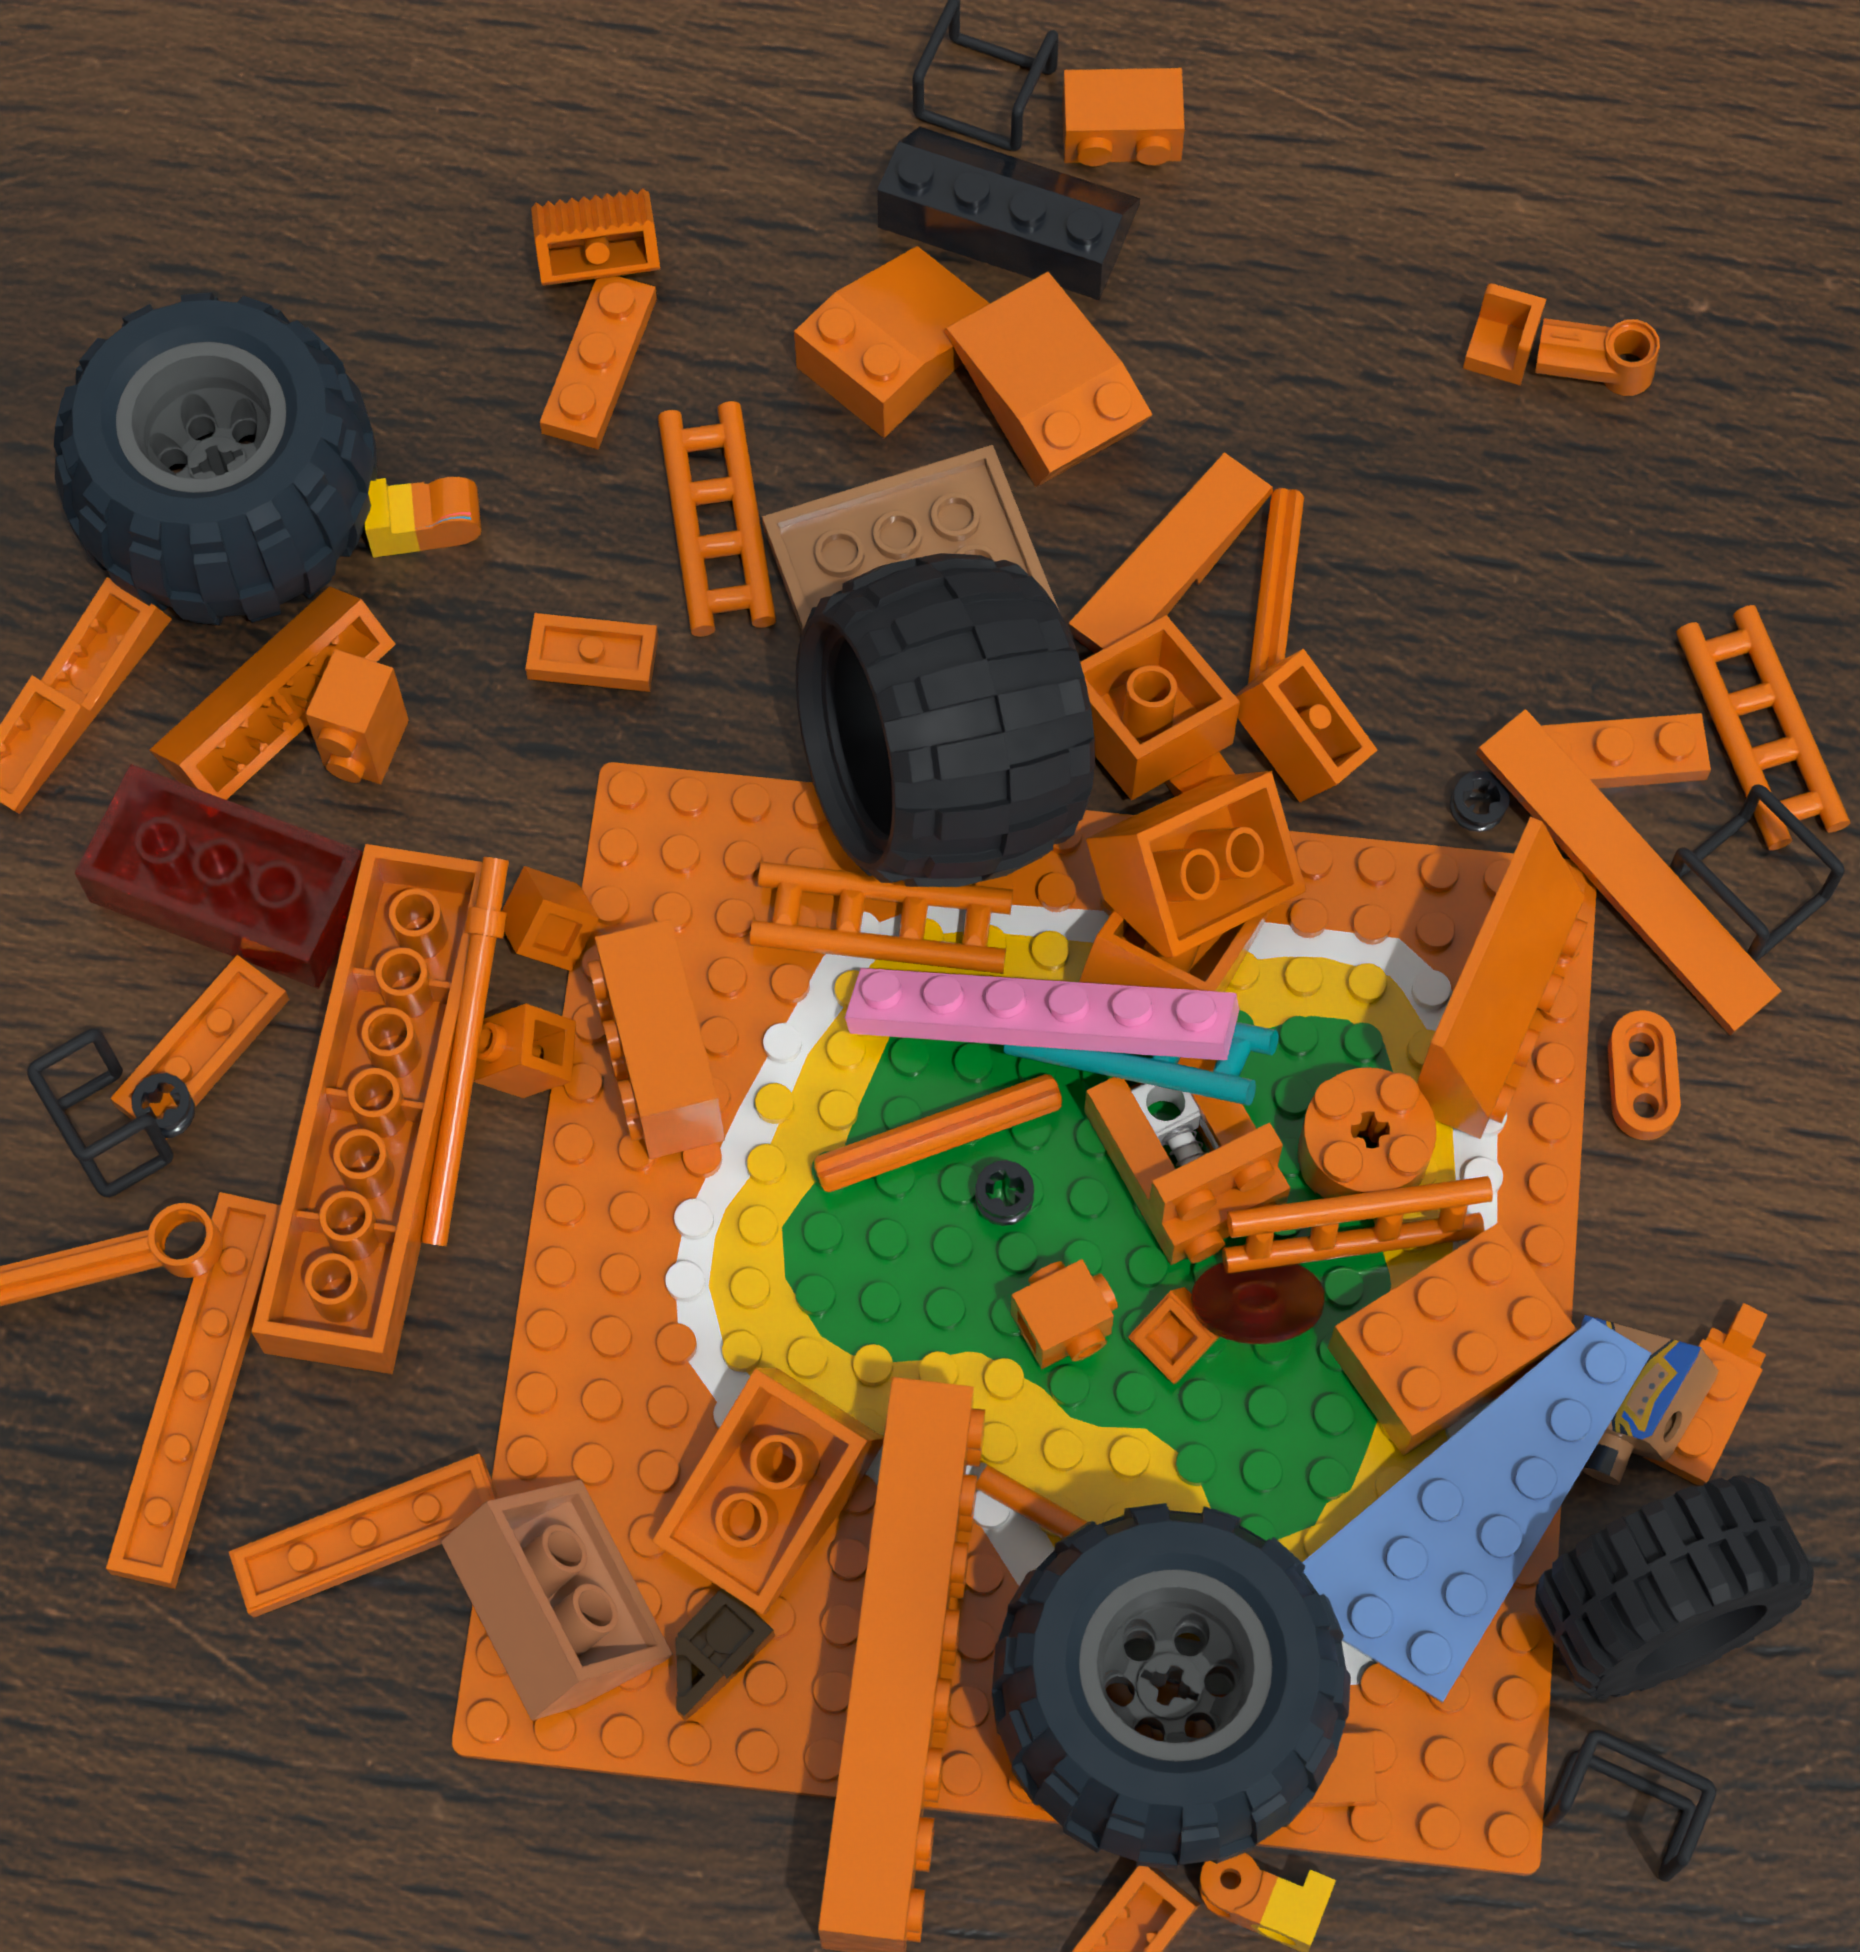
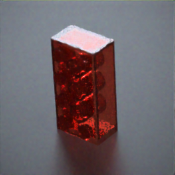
M130 764L75 871V875L91 903L233 957L239 955L248 963L319 989L344 938L363 853L361 850Z

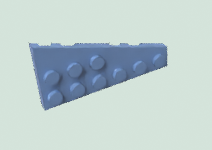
M1592 1318L1302 1563L1305 1565V1575L1319 1595L1325 1594L1330 1600L1344 1634L1342 1641L1443 1703L1652 1353Z

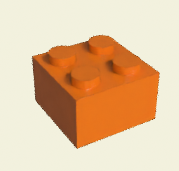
M1167 615L1080 662L1086 680L1092 711L1095 757L1131 800L1138 798L1233 744L1240 701Z

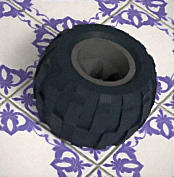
M212 292L181 295V302L154 310L151 304L123 317L124 323L119 331L107 340L97 338L79 360L80 365L76 368V385L65 387L55 424L54 448L58 456L55 457L54 478L65 514L86 554L104 571L108 570L112 582L125 592L148 606L152 603L162 611L172 607L182 619L190 620V622L221 625L223 617L247 615L252 623L281 614L280 605L300 594L310 599L332 580L331 577L336 572L337 559L340 556L350 557L353 549L356 548L371 508L368 495L370 481H376L377 478L376 442L360 389L346 374L343 362L309 327L305 328L298 320L290 323L281 310L246 296H242L236 303L219 301L218 297H214ZM214 433L212 437L205 438L202 441L195 440L206 434ZM244 436H256L255 441L250 444L238 443ZM182 463L186 465L178 473H174L169 469L174 464Z
M1167 1503L1125 1508L1124 1515L1098 1525L1095 1521L1087 1522L1055 1543L1054 1551L1037 1569L1026 1574L1008 1605L998 1642L995 1645L992 1701L997 1733L1001 1736L1011 1762V1771L1032 1803L1040 1805L1064 1828L1063 1833L1097 1853L1100 1850H1104L1136 1861V1866L1177 1869L1178 1865L1212 1861L1217 1864L1254 1849L1255 1845L1280 1828L1287 1827L1314 1798L1338 1754L1337 1750L1349 1716L1351 1675L1346 1669L1342 1647L1344 1634L1329 1598L1325 1594L1319 1595L1305 1575V1565L1275 1537L1266 1541L1240 1526V1517L1205 1506L1202 1513L1171 1511L1167 1507ZM1182 1633H1192L1199 1637L1203 1649L1195 1656L1182 1655L1175 1647V1638ZM1142 1638L1151 1644L1153 1654L1147 1660L1135 1661L1127 1656L1124 1645L1130 1639ZM1214 1673L1223 1674L1231 1680L1233 1690L1224 1697H1215L1206 1690L1205 1678ZM1167 1679H1173L1180 1683L1178 1687V1695L1180 1697H1174L1169 1706L1162 1705L1157 1701L1158 1689L1156 1687H1163ZM1114 1683H1122L1128 1686V1690L1133 1694V1700L1127 1706L1121 1707L1109 1698L1106 1688ZM1202 1719L1207 1721L1213 1729V1732L1202 1738H1191L1186 1735L1184 1726L1189 1721L1196 1722ZM1142 1724H1148L1153 1729L1160 1730L1164 1740L1158 1741L1137 1732L1136 1728Z

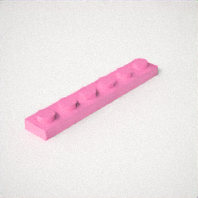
M860 968L845 1020L850 1034L1227 1060L1240 1009L1237 995L1232 992Z

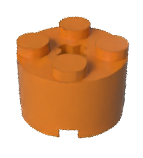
M1357 1068L1345 1071L1324 1081L1319 1085L1308 1106L1298 1144V1162L1306 1184L1315 1194L1317 1192L1323 1198L1420 1185L1436 1142V1122L1433 1111L1415 1080L1404 1073H1394L1379 1068ZM1359 1136L1369 1137L1372 1143H1377V1147L1366 1148L1364 1139L1359 1138Z

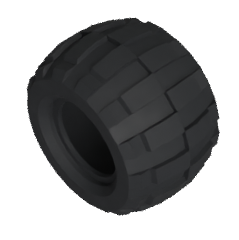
M938 553L878 566L843 583L842 590L834 593L832 596L821 598L818 606L812 607L799 640L796 657L797 709L804 751L816 794L834 836L845 853L867 875H873L881 883L903 880L906 887H961L1007 876L1042 858L1053 850V845L1063 843L1074 835L1079 821L1083 819L1093 787L1095 738L1092 711L1085 676L1068 627L1056 604L1032 576H1029L1018 564L1008 560L994 562L993 559L982 555Z

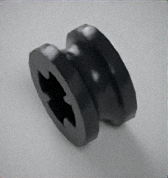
M1478 770L1469 772L1460 778L1451 795L1449 808L1452 817L1460 826L1469 831L1483 832L1491 830L1500 823L1509 806L1510 795L1508 789L1493 773ZM1473 789L1486 791L1484 799H1487L1489 796L1494 798L1495 802L1489 805L1484 815L1473 812L1475 804L1467 807L1464 801L1469 800Z
M167 1073L151 1075L143 1079L136 1086L132 1095V1110L135 1117L138 1118L142 1115L152 1116L165 1138H173L182 1134L191 1125L195 1116V1103L185 1083L176 1076ZM170 1093L175 1104L179 1106L177 1109H167L163 1119H157L152 1108L148 1106L150 1103H160L163 1094Z
M1008 1160L996 1161L986 1166L978 1176L975 1186L976 1205L982 1217L989 1222L1000 1226L1014 1225L1022 1221L1031 1211L1034 1201L1033 1179L1028 1170L1019 1163ZM998 1180H1005L1009 1188L1020 1187L1023 1194L1016 1192L1015 1204L1007 1207L1004 1206L1000 1198L989 1199L986 1193L994 1194V1184Z

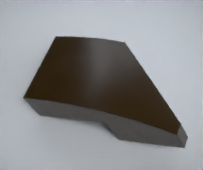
M722 1588L677 1634V1713L686 1721L731 1681L775 1636L774 1630L750 1607Z

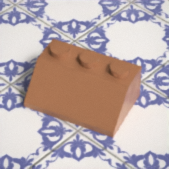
M581 1479L486 1501L441 1541L531 1721L579 1707L666 1661L673 1655Z

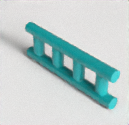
M1236 1022L1227 1060H1217L1213 1071L1180 1065L1178 1063L1181 1057L1153 1055L1152 1058H1146L1127 1053L1004 1045V1052L1007 1055L1249 1106L1254 1099L1256 1083L1255 1080L1239 1077L1251 1051L1273 1055L1277 1048L1279 1036L1278 1031L1275 1029Z

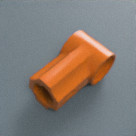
M1544 318L1535 373L1603 382L1615 394L1635 396L1644 392L1652 383L1660 349L1659 336L1648 323L1637 319L1624 320L1616 323L1613 327ZM1633 354L1641 360L1638 362H1627L1618 356Z

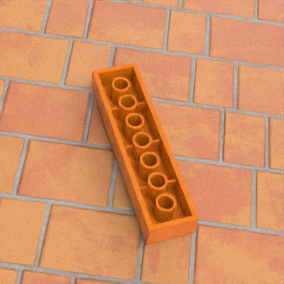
M365 844L252 1327V1334L264 1354L393 1374L421 1248V1238L471 934L464 932L468 907H475L482 868V862Z
M892 1377L818 1928L822 1949L844 1952H906L907 1941L921 1942L926 1903L925 1889L914 1888L916 1871H930L934 1840V1818L923 1817L925 1801L938 1803L943 1748L932 1747L934 1732L947 1734L952 1679L940 1677L942 1664L955 1666L960 1631V1610L949 1609L951 1597L964 1598L969 1543L959 1542L958 1534L959 1531L972 1533L977 1476L967 1475L966 1471L967 1465L980 1467L985 1429V1409L973 1408V1386Z

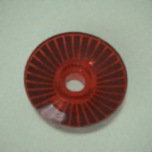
M1223 1262L1205 1271L1198 1278L1192 1289L1191 1303L1196 1319L1215 1335L1240 1343L1270 1344L1292 1339L1312 1328L1323 1313L1325 1295L1318 1278L1299 1264L1226 1274Z

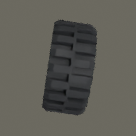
M1744 1475L1733 1476L1728 1480L1718 1478L1707 1481L1702 1486H1690L1676 1491L1670 1497L1660 1501L1657 1499L1626 1517L1622 1516L1607 1524L1606 1528L1597 1534L1589 1535L1577 1543L1576 1548L1572 1551L1562 1554L1552 1563V1569L1543 1572L1539 1578V1583L1536 1584L1535 1606L1576 1687L1597 1699H1606L1609 1696L1617 1698L1627 1696L1636 1690L1641 1692L1656 1687L1659 1683L1669 1679L1674 1680L1684 1676L1689 1671L1704 1664L1706 1666L1722 1658V1655L1746 1645L1763 1631L1770 1630L1779 1624L1785 1615L1793 1613L1802 1605V1600L1809 1597L1813 1587L1814 1569L1770 1487L1752 1477L1747 1478Z

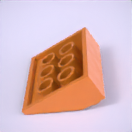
M1533 817L1529 818L1431 1040L1417 1082L1420 1091L1427 1099L1436 1121L1481 1139L1489 1119L1502 1124L1517 1089L1505 1083L1513 1063L1526 1068L1541 1033L1529 1028L1536 1010L1539 1008L1548 1013L1550 1012L1564 980V977L1553 973L1561 954L1571 958L1574 957L1588 924L1577 919L1585 898L1583 892L1543 821Z

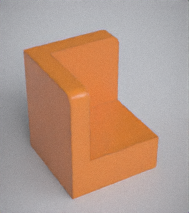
M1488 284L1463 369L1521 385L1536 339L1546 299L1500 285Z
M527 866L523 867L501 911L507 913L504 932L516 954L569 971H573L599 919L580 885Z

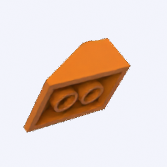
M916 246L836 291L794 331L796 367L880 436L885 438L963 363L944 330L990 303L920 247Z
M1049 272L1044 273L944 330L1035 487L1040 486L1137 431L1153 415L1123 362Z
M1272 909L1174 958H1164L1114 910L1096 935L1079 982L1225 992Z
M755 1368L652 1542L761 1615H765L850 1500L881 1449L884 1437L778 1368Z

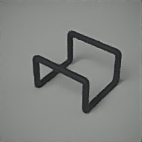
M948 0L913 74L912 97L914 115L922 121L1009 151L1019 150L1022 146L1023 113L1041 73L1053 74L1057 69L1059 41L1057 31L1050 30L1047 32L1036 58L960 33V0ZM947 28L949 38L958 45L1030 69L1012 109L1011 139L924 109V78Z
M1756 784L1750 789L1741 811L1695 851L1692 852L1685 847L1679 848L1669 866L1680 879L1692 870L1755 932L1756 936L1747 951L1755 962L1767 954L1831 898L1845 871L1842 862L1765 786ZM1759 800L1831 869L1821 890L1772 933H1769L1767 926L1702 862L1705 857L1750 820Z
M92 1028L34 1060L27 1068V1076L96 1191L103 1197H113L167 1166L172 1161L174 1154L155 1119L150 1115H142L85 1147L64 1110L115 1082L123 1073V1069L102 1031ZM93 1042L108 1071L57 1100L43 1078L41 1071ZM145 1129L159 1155L114 1182L107 1184L93 1158Z
M1592 1730L1586 1735L1580 1750L1573 1752L1569 1756L1545 1813L1543 1825L1548 1829H1553L1569 1812L1589 1767L1683 1810L1658 1872V1877L1661 1881H1670L1688 1865L1716 1797L1715 1785L1706 1777L1607 1732ZM1597 1744L1702 1791L1697 1806L1695 1807L1693 1801L1683 1795L1593 1755Z

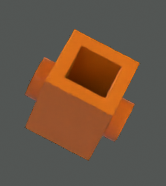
M527 1003L483 1019L473 1082L520 1098H526L572 1082L576 1021Z
M1083 1259L1065 1267L1062 1261L1047 1265L1029 1278V1286L1012 1294L1011 1315L1041 1369L1067 1356H1070L1074 1362L1080 1361L1098 1352L1107 1344L1105 1337L1112 1333L1114 1319L1112 1311L1118 1308V1304L1105 1277L1101 1273L1092 1276Z

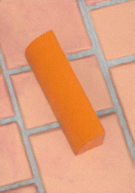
M329 586L150 749V752L184 788L202 803L216 810L309 725L305 714L334 649L377 662L396 644L362 599Z

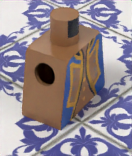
M1585 1315L1581 1327L1594 1317ZM1594 1318L1652 1353L1582 1469L1585 1474L1599 1481L1619 1485L1631 1453L1660 1462L1666 1461L1671 1457L1713 1385L1719 1370L1701 1347Z

